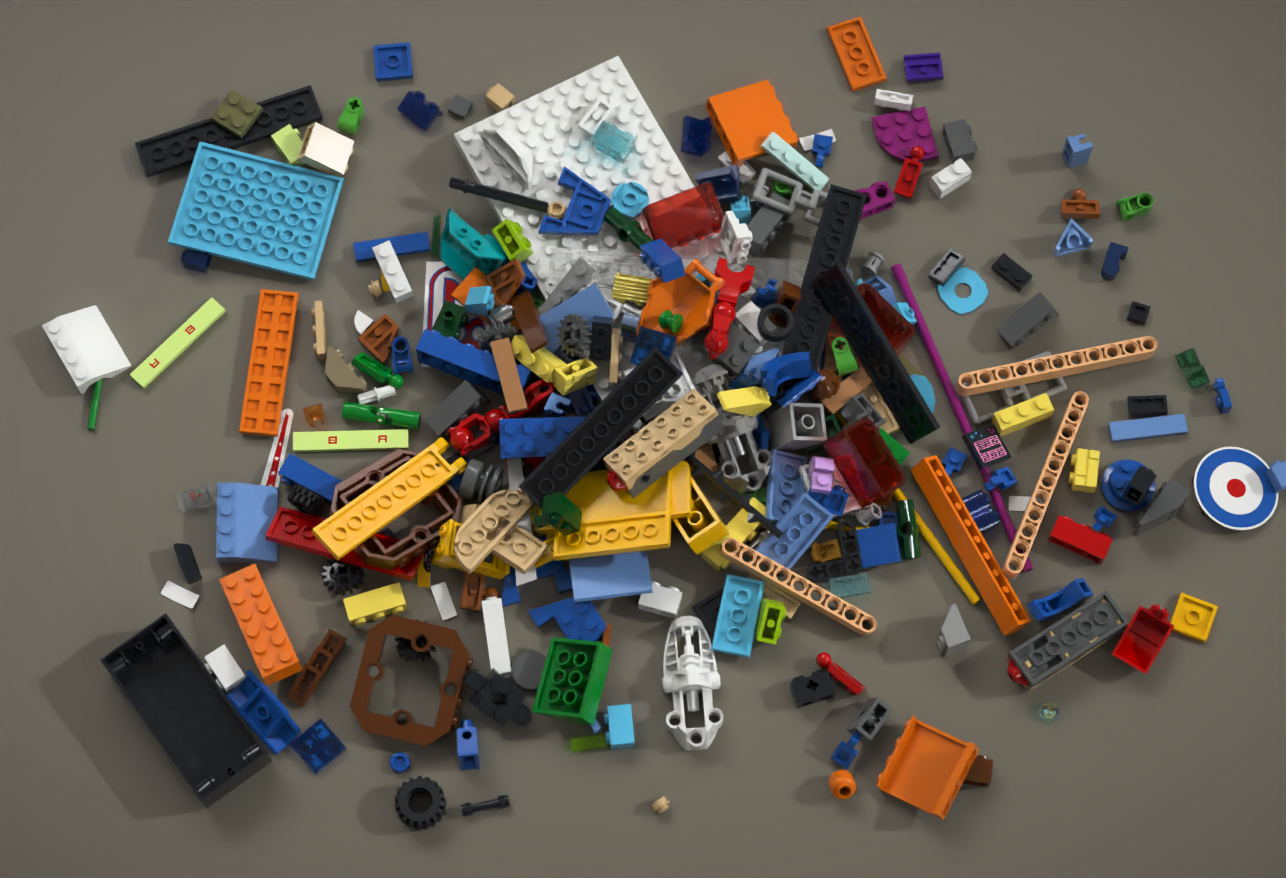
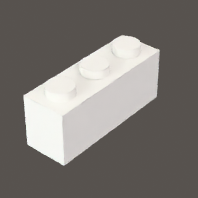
M390 241L373 247V253L395 302L398 303L412 297V289Z

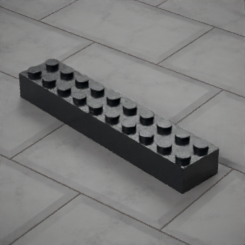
M657 347L653 348L539 464L518 488L541 510L544 496L556 492L566 495L667 392L683 373Z

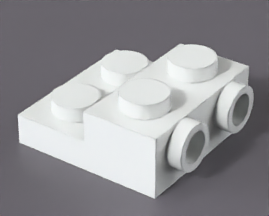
M726 211L718 237L730 265L744 264L747 261L748 249L751 247L752 232L749 231L746 223L739 224V220L735 217L733 211Z

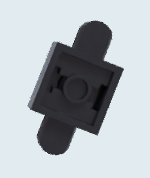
M492 668L487 676L476 669L469 670L465 674L464 681L466 686L474 691L469 698L470 702L502 727L509 718L521 726L527 725L531 721L532 713L530 709L521 703L527 694L497 670Z

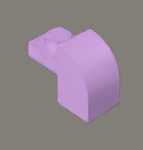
M817 456L811 458L808 480H811V492L830 494L832 473L834 472L833 459Z

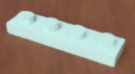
M771 132L760 146L812 191L815 189L821 191L829 180L826 175L774 132Z

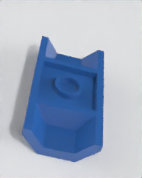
M248 670L246 672L247 677L226 696L272 753L276 755L288 747L300 734V727L289 716V711L265 683L262 684L255 674Z

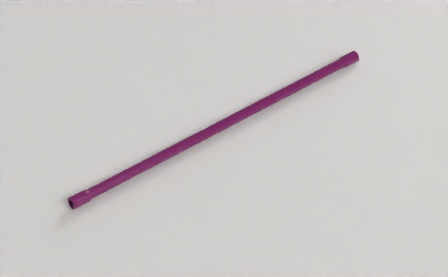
M896 264L891 267L897 284H899L906 303L914 312V317L917 320L916 326L963 434L972 432L965 412L908 284L901 264ZM987 467L979 470L984 483H988L992 477ZM996 487L988 492L1012 545L1016 530ZM1015 548L1019 554H1023L1022 549ZM1027 557L1021 570L1022 573L1033 569L1029 557Z

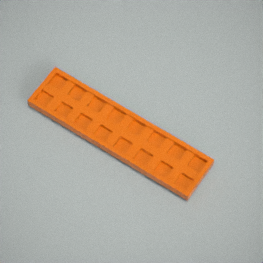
M265 289L260 291L239 428L241 434L278 437L299 299L298 292Z

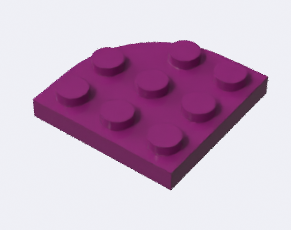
M925 106L914 108L910 111L904 110L871 117L876 140L886 154H890L897 158L898 161L904 162L905 158L911 159L910 150L912 147L921 146L925 154L918 162L938 159L939 155Z

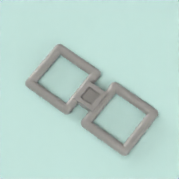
M763 168L752 198L789 215L794 214L796 208L806 211L805 221L818 226L820 219L814 217L813 214L818 198L826 200L827 193L815 189L812 194L802 190L803 184L801 182ZM767 177L794 188L789 206L761 195Z
M1046 351L1022 361L1051 356L1052 354ZM1063 377L1055 378L1058 386L1030 396L1025 384L1000 389L999 392L1006 406L981 416L977 415L969 396H961V399L973 424L979 425L992 420L995 412L1014 406L1011 400L1014 397L1022 395L1024 401L1047 393L1048 397H1052L1065 392L1067 386ZM980 379L983 383L987 382L985 379ZM962 383V385L969 387V384Z

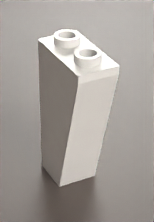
M488 597L485 601H482L491 670L494 668L503 676L511 677L512 672L501 598L497 599V597Z

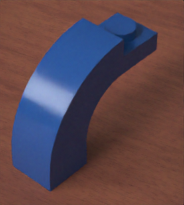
M810 352L782 355L762 366L760 370L762 388L767 389L768 396H776L778 385L786 380L810 377Z
M1081 578L1072 581L1048 597L1031 601L1028 606L1032 616L1037 621L1043 623L1073 609L1094 594L1085 579Z

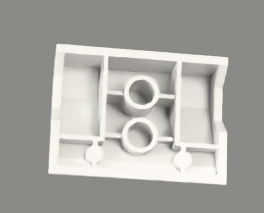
M96 305L59 316L42 325L81 394L85 393L88 387L98 380L112 378L132 367Z

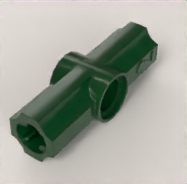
M612 207L604 215V221L617 231L619 239L625 243L629 241L640 252L641 245L653 241L642 231L641 225L637 220H629L616 208Z
M913 500L895 502L898 517L897 533L901 538L903 560L920 558L921 552L918 538L920 527L916 523ZM908 525H910L911 528L909 534L906 533V528Z

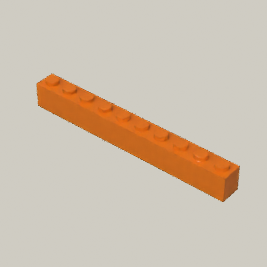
M937 455L923 458L911 469L915 480L1003 635L1007 636L1018 632L1031 622L1028 614Z

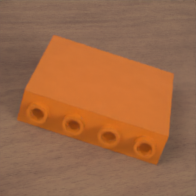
M768 79L708 97L705 108L733 165L741 167L743 161L767 154L760 146L771 132L776 133L795 149L798 136L795 131L793 132L790 126V119L785 115L782 103L778 101L775 89L770 85Z
M912 715L911 719L907 720L904 725L902 737H899L895 743L893 754L888 756L884 772L879 774L876 786L880 791L944 821L979 752V748L972 742L967 743L917 720Z

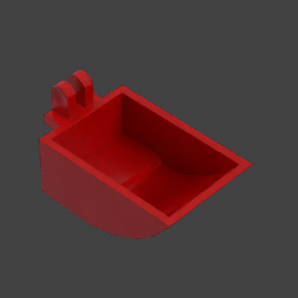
M1152 604L1150 609L1139 606L1113 650L1112 655L1147 674L1174 627L1173 624L1166 620L1169 616L1167 609H1160L1158 604L1156 606Z

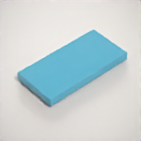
M726 574L711 651L750 658L765 581Z

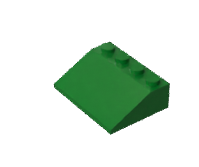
M552 637L532 713L577 724L594 725L613 650L602 642Z

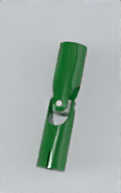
M344 402L342 419L418 429L420 425V412Z

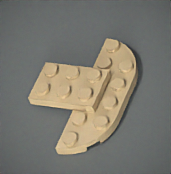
M505 489L489 496L457 531L454 553L459 565L468 574H471L491 552L525 575L548 549L547 544L517 525L536 504L520 489H517V491H506Z

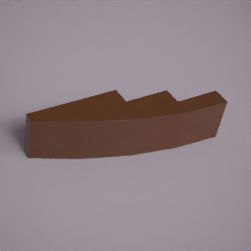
M526 289L511 299L526 343L531 353H534L546 346L548 340L544 323L540 320L538 309L533 303L532 294Z
M329 629L320 646H317L309 662L305 663L287 698L304 707L329 671L348 638L333 629Z

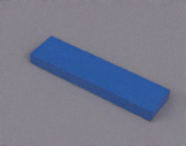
M428 232L353 243L356 262L376 260L372 248L386 241H390L396 256L430 251Z

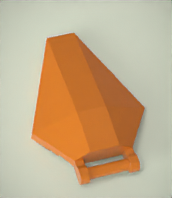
M696 258L684 270L685 276L666 283L660 278L652 279L647 293L649 295L648 300L642 310L636 331L637 338L632 351L635 353L637 351L638 353L637 348L640 350L650 349L651 351L655 347L662 350L661 347H666L663 343L666 336H668L669 342L674 338L671 347L673 348V346L710 326L715 294L722 288L725 280L712 274ZM693 272H699L713 283L710 288L693 276ZM669 310L673 313V316L681 314L683 316L681 329L677 333L671 332L670 328L662 329L659 325L661 313ZM644 330H646L645 333L647 331L655 332L652 343H646L648 348L639 345V341L641 342L640 338L644 339L641 337Z

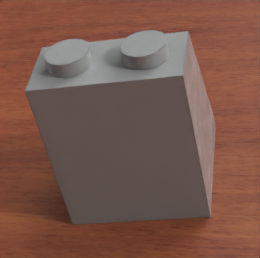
M790 403L785 408L781 407L768 415V419L772 423V433L770 435L771 449L790 453L827 441L823 404Z

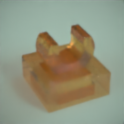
M322 403L303 408L306 421H309L311 427H314L313 421L315 419H319L321 425L324 424L323 417H325Z

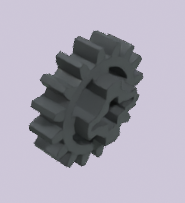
M569 314V316H564V320H560L562 326L557 328L560 331V334H557V337H560L558 344L563 345L561 350L566 351L567 355L578 356L584 354L585 350L589 349L587 344L592 342L589 339V336L592 335L589 332L591 325H586L588 320L583 319V315Z
M503 321L498 325L496 322H493V326L486 325L487 330L481 329V335H478V343L482 351L487 350L492 353L490 342L509 337L511 344L514 335H519V332L515 326L511 327L509 322L506 325L503 324Z

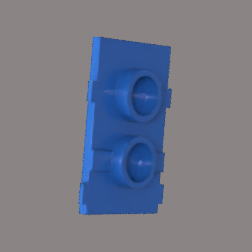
M812 370L810 377L801 378L785 391V395L775 402L785 408L788 404L796 402L801 397V394L810 391L823 376Z

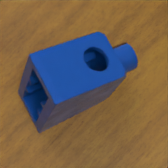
M472 720L461 721V728L457 729V754L460 770L480 769L477 728L473 727Z

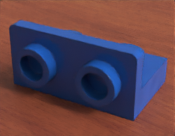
M810 481L808 495L830 513L842 516L849 496L848 492L845 491L846 488L834 485V487H831L830 494L811 492Z

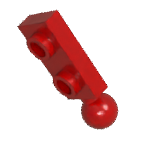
M921 146L912 147L910 150L911 159L905 158L893 194L911 199L923 163L918 162L925 154Z
M822 652L817 655V665L821 668L827 667V670L831 673V678L837 682H843L846 685L845 689L851 694H862L866 687L837 663H833L828 653Z

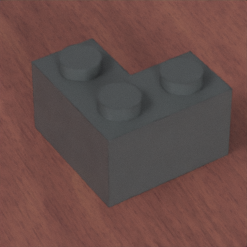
M863 393L852 397L839 410L843 419L848 422L842 431L847 440L852 442L853 445L872 436L886 422Z

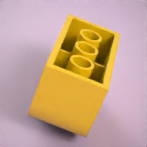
M691 475L692 517L672 520L689 546L698 555L728 535L729 531Z

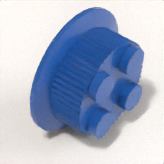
M1120 460L1111 464L1105 470L1101 480V489L1105 499L1113 507L1122 511H1137L1144 508L1153 498L1155 480L1139 506L1122 496L1139 466L1146 467L1142 463L1134 460Z

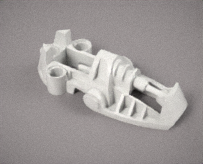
M681 616L671 622L664 650V678H662L663 691L665 693H673L674 711L670 712L666 717V728L672 732L675 739L686 751L707 750L714 740L718 729L723 724V713L721 710L713 708L712 690L719 689L721 686L714 651H711V641L701 620L693 616ZM693 632H698L700 656L694 653V646L691 645ZM676 633H682V637L685 636L686 641L684 654L680 658H678ZM698 693H702L705 727L686 729L683 695L686 694L688 712H696L700 710ZM716 715L720 720L717 723H712L709 717ZM672 718H677L680 724L673 726L669 721ZM693 736H699L702 741L698 744L692 743L691 738Z

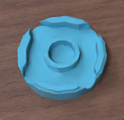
M635 182L620 184L612 194V206L626 218L633 219L641 216L649 204L646 189Z

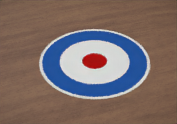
M1222 447L1215 449L1200 461L1195 471L1194 490L1200 506L1211 519L1230 529L1249 530L1264 524L1273 515L1277 507L1279 492L1276 493L1266 474L1270 469L1266 462L1258 455L1243 448Z

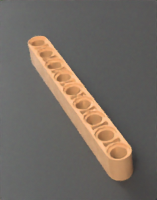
M728 538L722 543L720 553L725 559L856 633L868 636L876 629L877 622L871 615L734 538ZM725 545H732L734 552H727ZM748 554L752 561L745 562L742 559V555ZM766 564L768 571H761L759 565ZM776 574H783L786 580L783 582L779 581L776 578ZM793 584H801L803 590L796 591ZM811 593H817L820 600L814 601L811 598ZM828 603H835L837 606V610H830L828 608ZM845 612H851L854 619L848 620L845 617ZM862 622L870 623L871 629H864Z

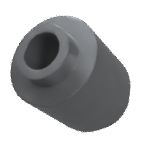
M504 303L491 311L490 315L487 316V320L491 326H493V322H496L498 325L501 321L506 325L515 319L514 315L516 313L511 305L507 306Z

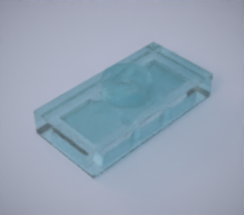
M867 573L829 579L831 593L839 598L871 593Z

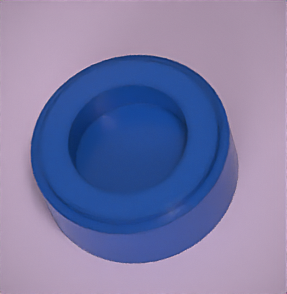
M402 752L393 754L390 758L391 769L396 773L406 772L410 766L408 756Z

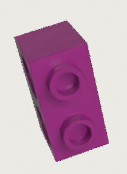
M887 181L875 182L869 188L856 190V192L866 194L865 201L868 202V204H864L860 220L894 207L895 198ZM877 194H883L885 197L880 198Z

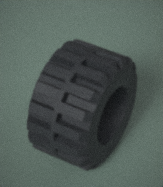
M417 776V779L411 777L407 783L404 781L402 787L397 789L395 808L401 821L406 823L408 827H414L415 830L420 828L426 830L428 826L434 827L437 821L440 822L441 816L445 814V796L442 788L438 786L435 780L431 781L429 777L424 779L422 776ZM419 793L428 794L432 798L431 807L423 813H415L409 808L410 799Z

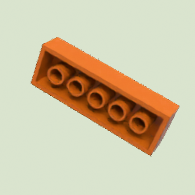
M254 563L219 579L265 684L269 686L302 671L301 664L256 564Z

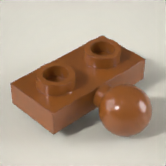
M1077 188L1072 192L1073 200H1061L1062 218L1099 219V200H1085L1086 192L1081 188Z
M465 571L459 609L478 613L480 612L482 597L484 600L488 597H497L498 599V591L492 587L483 590L485 575L477 572L468 574Z

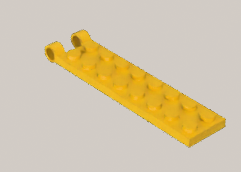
M441 437L313 528L312 534L338 561L454 476L462 474L466 470L468 463L461 457L449 465L441 454L448 449L450 444Z

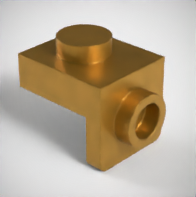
M838 539L820 544L816 542L811 544V557L817 563L843 559L840 540Z

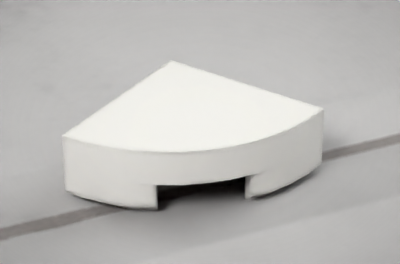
M359 310L354 319L357 332L362 335L374 323L371 318Z

